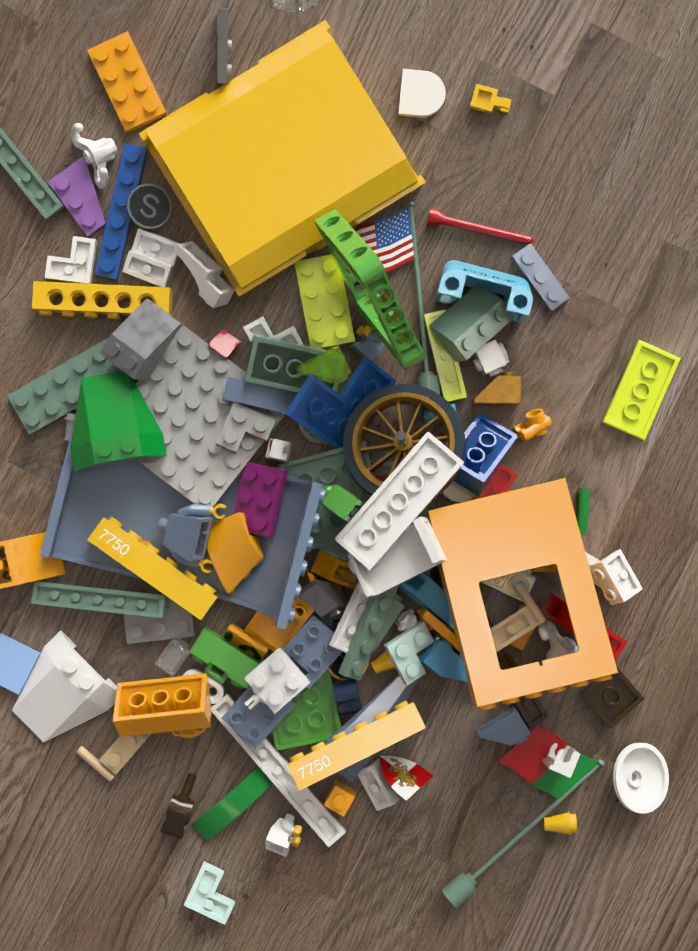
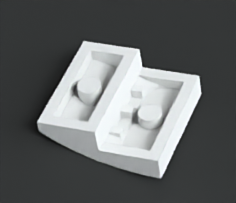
M138 228L132 250L128 252L122 272L160 287H166L178 255L174 252L177 244L181 243Z

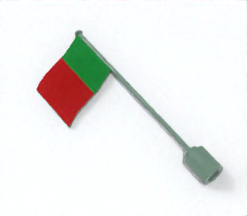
M539 726L534 727L530 731L531 734L527 736L528 739L519 745L515 744L496 762L515 770L538 789L558 799L473 875L469 872L467 874L461 872L446 885L442 892L455 908H458L477 891L475 887L477 881L475 879L598 768L604 767V761L601 759L595 761L580 753L571 778L549 769L542 760L547 757L551 745L557 744L555 749L556 755L560 749H564L568 744L554 733Z

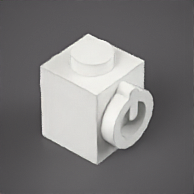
M496 339L484 344L474 353L476 359L473 360V363L478 373L482 372L483 376L487 374L490 377L503 372L502 367L509 363L503 344L501 342L497 343Z

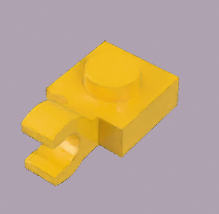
M476 84L470 109L492 114V110L495 108L500 112L508 113L512 100L498 97V89Z

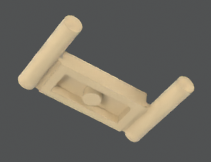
M521 581L514 585V588L526 606L490 628L496 652L546 621V618Z
M151 734L119 736L99 760L83 746L76 753L110 782Z

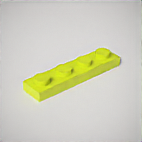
M444 309L424 314V321L439 376L442 395L444 399L451 402L467 398L459 361L455 362L429 327L446 311Z

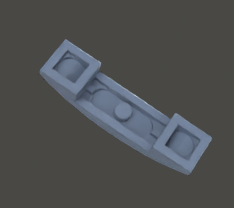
M228 377L223 399L285 414L298 393Z

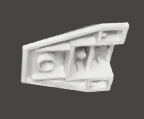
M62 630L44 646L12 709L43 742L108 711L115 704L117 686L109 678L104 680L74 650L77 645Z

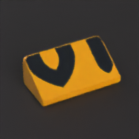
M234 623L229 625L223 635L225 639L259 661L262 660L269 649L268 646L262 644Z

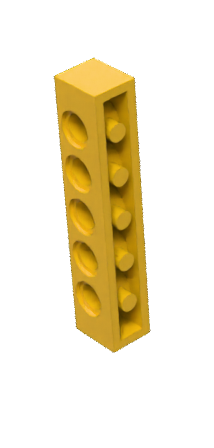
M33 281L32 309L39 312L41 316H53V313H62L61 316L75 317V314H84L86 318H98V315H107L108 319H120L121 316H130L146 299H152L156 305L172 316L173 291L168 287ZM62 295V302L59 305H54L53 300L55 296ZM79 296H85V303L82 306H76V299ZM102 297L108 298V303L105 307L98 306V301ZM124 298H130V306L125 309L121 308V301Z

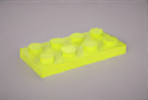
M332 254L299 260L294 263L310 346L324 349L354 343L355 337L344 280Z

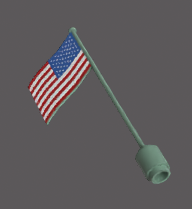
M410 201L406 204V208L386 218L360 225L354 228V230L378 256L386 273L414 260L422 349L426 355V359L423 360L424 372H421L420 377L416 378V384L433 390L440 395L439 376L434 375L433 371H429L413 212L415 203Z

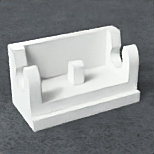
M552 744L547 757L543 758L542 762L549 769L571 778L580 753L566 745L564 749H560L555 755L557 744Z

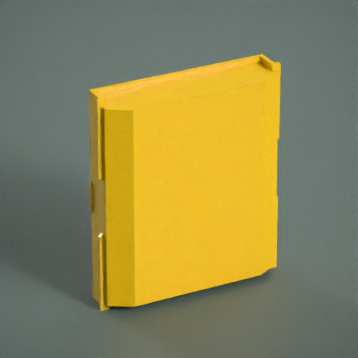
M326 20L259 60V64L210 94L204 93L139 133L238 297L251 291L313 251L327 246L314 222L315 219L336 209L353 228L426 183L422 175L417 177L407 157L338 45L331 37V28Z

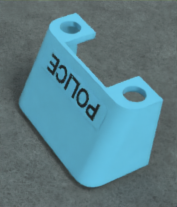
M457 260L448 261L444 265L434 301L444 304L454 303L458 298L461 299L464 286L474 287L479 283L492 293L505 296L506 311L512 312L515 316L511 321L522 323L529 316L533 296L526 279Z

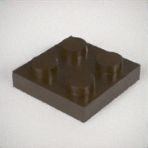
M618 668V673L611 674L612 679L601 682L592 681L579 693L610 729L644 700V697Z

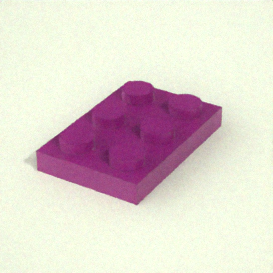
M247 462L245 465L234 514L238 512L244 513L249 533L269 538L274 537L288 470Z

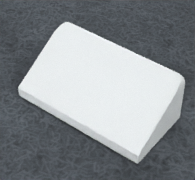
M376 759L363 766L358 773V777L376 810L379 811L395 805L400 798L384 780L380 770V760Z

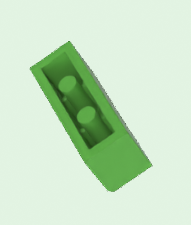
M331 485L324 486L322 488L326 490L322 504L348 522L365 504L350 491L339 485H333V487Z
M207 626L189 651L193 654L192 658L201 664H204V662L208 664L203 672L204 674L207 673V676L221 685L229 677L231 679L230 683L239 689H242V687L248 688L249 684L244 678L261 663V661ZM213 665L225 671L224 675L213 669Z

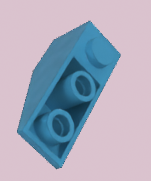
M421 573L399 584V591L454 630L445 592L432 579Z
M433 639L434 642L428 645L418 658L420 662L435 675L467 682L460 653L457 655L452 651L454 647L447 640Z

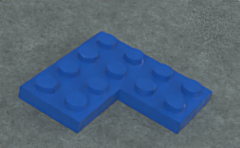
M364 357L340 394L310 374L285 414L338 449L343 447L345 427L352 412L359 403L373 392L394 385L396 380L370 359Z

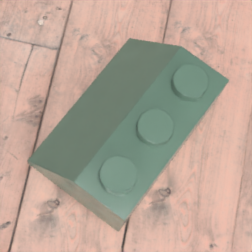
M478 283L430 324L429 327L455 362L466 361L515 316L512 312L506 311L507 305L500 297Z

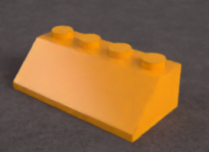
M207 673L117 683L113 723L119 736L210 728L211 700Z

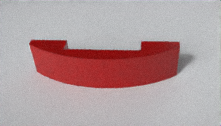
M550 593L540 611L544 616L574 634L566 602ZM606 628L614 660L616 661L627 641Z

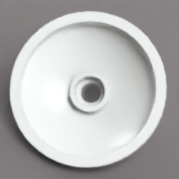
M647 743L628 745L621 751L614 765V789L618 799L628 810L642 814L652 812L661 805L667 794L669 785L667 764L662 754L654 746Z

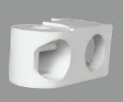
M270 438L265 458L287 463L292 443Z

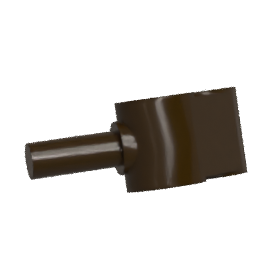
M188 773L181 794L172 795L160 831L161 833L179 839L183 838L195 803L189 796L195 783L196 775Z

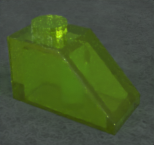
M338 346L296 366L300 374L306 376L311 374L319 380L328 383L335 382L339 384L348 379L347 375L352 373Z

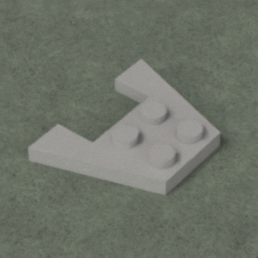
M219 8L217 11V83H227V79H231L232 64H227L228 55H232V40H228L229 8Z

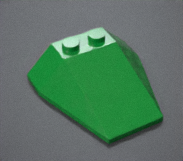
M120 371L82 378L70 447L74 472L97 469V465L143 457L144 460L167 456L163 433L134 380L129 375Z

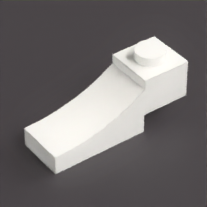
M193 241L177 244L174 252L182 259L192 273L200 290L198 295L212 308L228 304L235 290L220 277L222 268Z

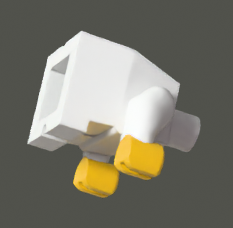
M286 814L284 819L279 818L271 827L266 838L265 849L287 857L290 844L293 847L299 846L301 841L299 836L302 827L300 825L294 826L293 821L295 817L293 815Z

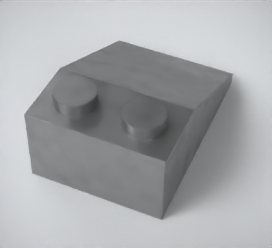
M146 299L111 334L100 354L131 378L147 381L181 328L182 323L151 300Z

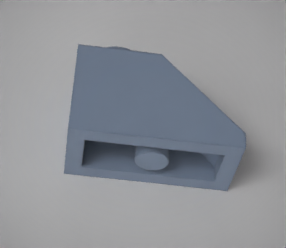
M514 706L475 729L480 738L507 745H519L528 739L527 736L531 734Z

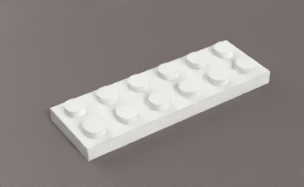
M427 432L336 536L335 540L371 571L413 523V520L421 514L462 467L464 462L431 433Z

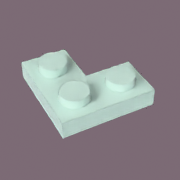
M422 621L384 644L403 683L406 685L426 674L416 653L433 643L434 640Z
M204 861L184 906L225 925L235 901L215 892L224 874V870Z

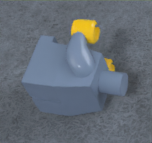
M369 325L365 327L359 326L356 334L361 337V340L354 342L350 347L362 359L366 357L373 361L380 354L384 343Z

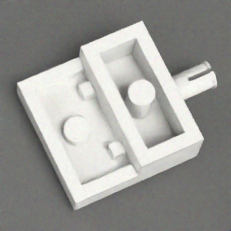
M279 647L244 678L255 693L244 703L252 710L261 701L267 704L275 714L303 690L310 681L283 649Z

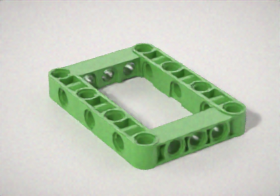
M336 209L315 219L314 222L325 240L359 312L405 371L426 359V355L414 335L378 256ZM356 281L360 283L359 285L354 286ZM384 289L383 294L380 296L378 292Z

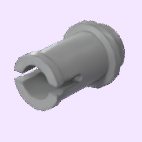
M67 413V417H64V420H66L64 440L66 441L70 440L76 417L74 413Z

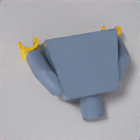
M192 504L180 508L177 513L170 514L168 519L161 518L159 520L157 528L165 533L163 544L170 549L171 554L178 563L195 568L200 566L204 573L212 571L211 567L205 565V563L213 564L210 556L204 558L213 520L209 516L214 514L218 519L224 518V514L219 515L216 512L217 508H226L224 504H217L214 508L210 507V505Z

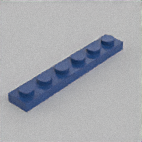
M124 144L94 274L97 277L115 281L119 279L132 223L126 210V202L130 192L141 184L148 153L147 148Z

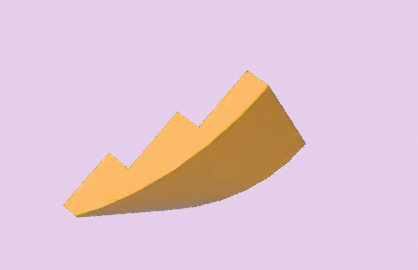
M241 512L212 523L207 550L220 581L227 593L231 594L235 591L234 588L241 580L246 579L252 569L257 567L264 559L259 537L249 535L244 513Z

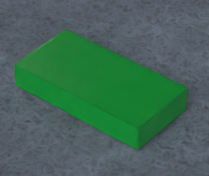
M590 488L577 489L575 516L580 534H587Z

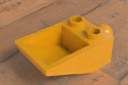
M46 532L0 542V550L4 549L6 554L4 558L0 556V589L66 574L62 559L40 556ZM6 571L10 572L11 578L9 580L4 577Z
M307 572L311 582L316 580L313 574ZM299 596L298 601L293 600L292 607H294L295 614L292 624H287L286 630L276 628L274 619L257 611L244 631L268 646L272 651L277 650L279 647L283 649L302 628L314 610Z

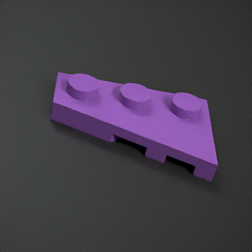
M83 156L49 180L48 183L87 237L90 238L106 226V220L94 187L88 163Z

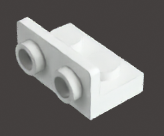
M621 549L614 551L601 561L589 566L593 577L599 583L605 598L611 605L623 603L643 589Z

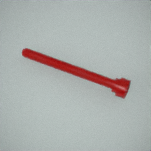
M430 208L426 226L435 228L436 226L445 225L525 245L533 244L534 240L531 236L443 216V213L439 212L440 210Z

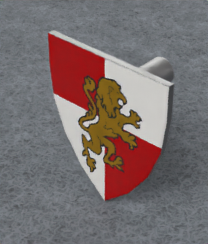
M379 756L380 770L384 780L398 797L405 802L434 777L426 769L408 759L396 756Z

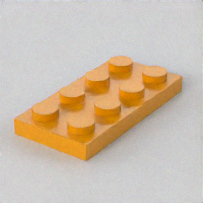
M128 31L87 50L126 133L167 115Z

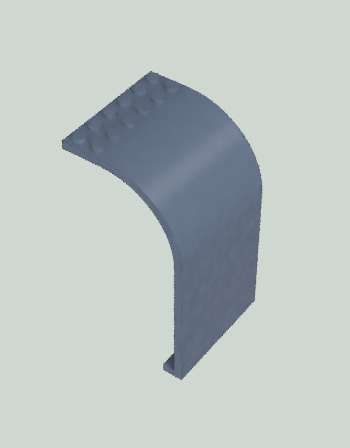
M73 424L40 556L58 558L142 579L87 540L103 517L110 519L112 516L123 524L121 528L127 533L132 530L142 537L140 540L149 541L150 544L159 549L158 555L164 559L170 557L176 561L170 549L164 546L163 539L165 533L158 530L157 524L161 518L168 519L170 514L177 513L180 508L192 505L193 503L135 459L97 465V469L74 472L70 451L74 429ZM243 470L216 503V505L224 504L226 508L216 509L219 515H225L224 518L234 514ZM287 476L274 537L269 538L249 533V535L259 537L264 559L257 567L252 569L246 579L241 580L234 588L235 591L233 593H227L213 564L205 563L207 567L212 568L210 573H204L200 566L195 568L178 563L177 568L182 572L188 570L198 577L196 581L202 586L207 583L216 590L214 594L218 596L217 598L261 612L274 619L276 628L286 630L287 624H292L295 614L294 607H292L293 600L298 601L300 595L299 576H304L307 562L304 560L305 552L311 551L313 538L310 536L311 529L317 527L320 514L316 513L317 505L322 504L326 490L322 489L323 484ZM214 514L209 516L213 518L212 523L221 520L216 518ZM207 547L204 558L210 556Z

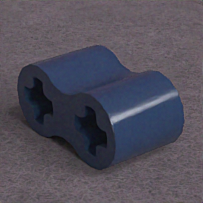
M355 679L332 683L340 715L358 712L362 709Z

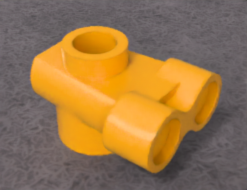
M535 409L525 415L527 422L512 427V431L525 442L533 438L534 435L542 436L546 434L547 428L552 426V421L549 416L544 415L542 409Z

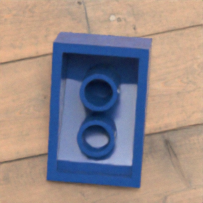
M479 413L465 431L464 464L454 482L480 496L514 445L518 435Z

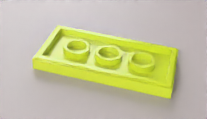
M638 340L602 423L645 441L681 358Z

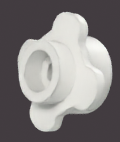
M412 609L402 612L397 617L395 624L398 625L397 629L399 631H406L418 623Z

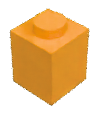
M335 779L324 798V806L344 817L355 798V790Z

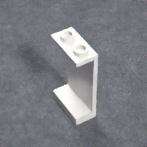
M419 517L413 520L414 524L408 527L371 571L352 554H348L350 560L348 565L351 571L357 575L359 580L358 587L363 595H366L367 598L375 597L447 561L427 517Z

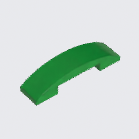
M257 766L212 808L192 823V826L205 841H208L246 810L273 782Z

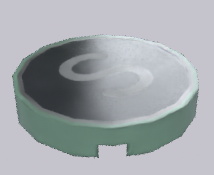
M146 183L137 186L130 192L126 202V210L131 221L136 226L142 229L153 230L161 227L168 221L172 212V203L170 196L163 188L156 184Z

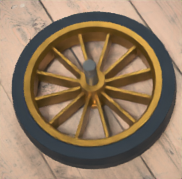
M396 384L373 392L354 409L345 427L343 453L350 475L362 490L372 496L383 483L372 472L397 455L389 473L390 475L398 466L400 459H404L420 441L416 439L439 421L443 424L447 436L435 438L440 442L448 441V449L463 461L466 441L464 428L458 414L441 395L419 385ZM402 404L418 406L407 433L403 429L400 407ZM396 405L398 407L401 430L397 433L380 413ZM422 408L427 409L436 416L411 435ZM378 414L395 438L366 427ZM364 432L393 443L361 448ZM393 449L367 469L362 454ZM460 469L455 473V475L448 481V483L441 489V491L435 497L440 495L451 485V483L458 475Z

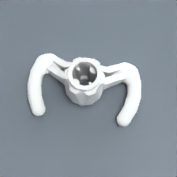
M75 123L71 128V140L76 148L83 150L86 162L93 165L96 186L99 189H104L107 187L109 179L106 162L115 159V156L118 155L117 147L111 138H102L97 141L81 138L79 132L83 130V125Z
M546 620L539 625L538 631L543 641L549 639L551 645L545 660L578 651V646H576L575 642L568 637L563 638L554 623Z

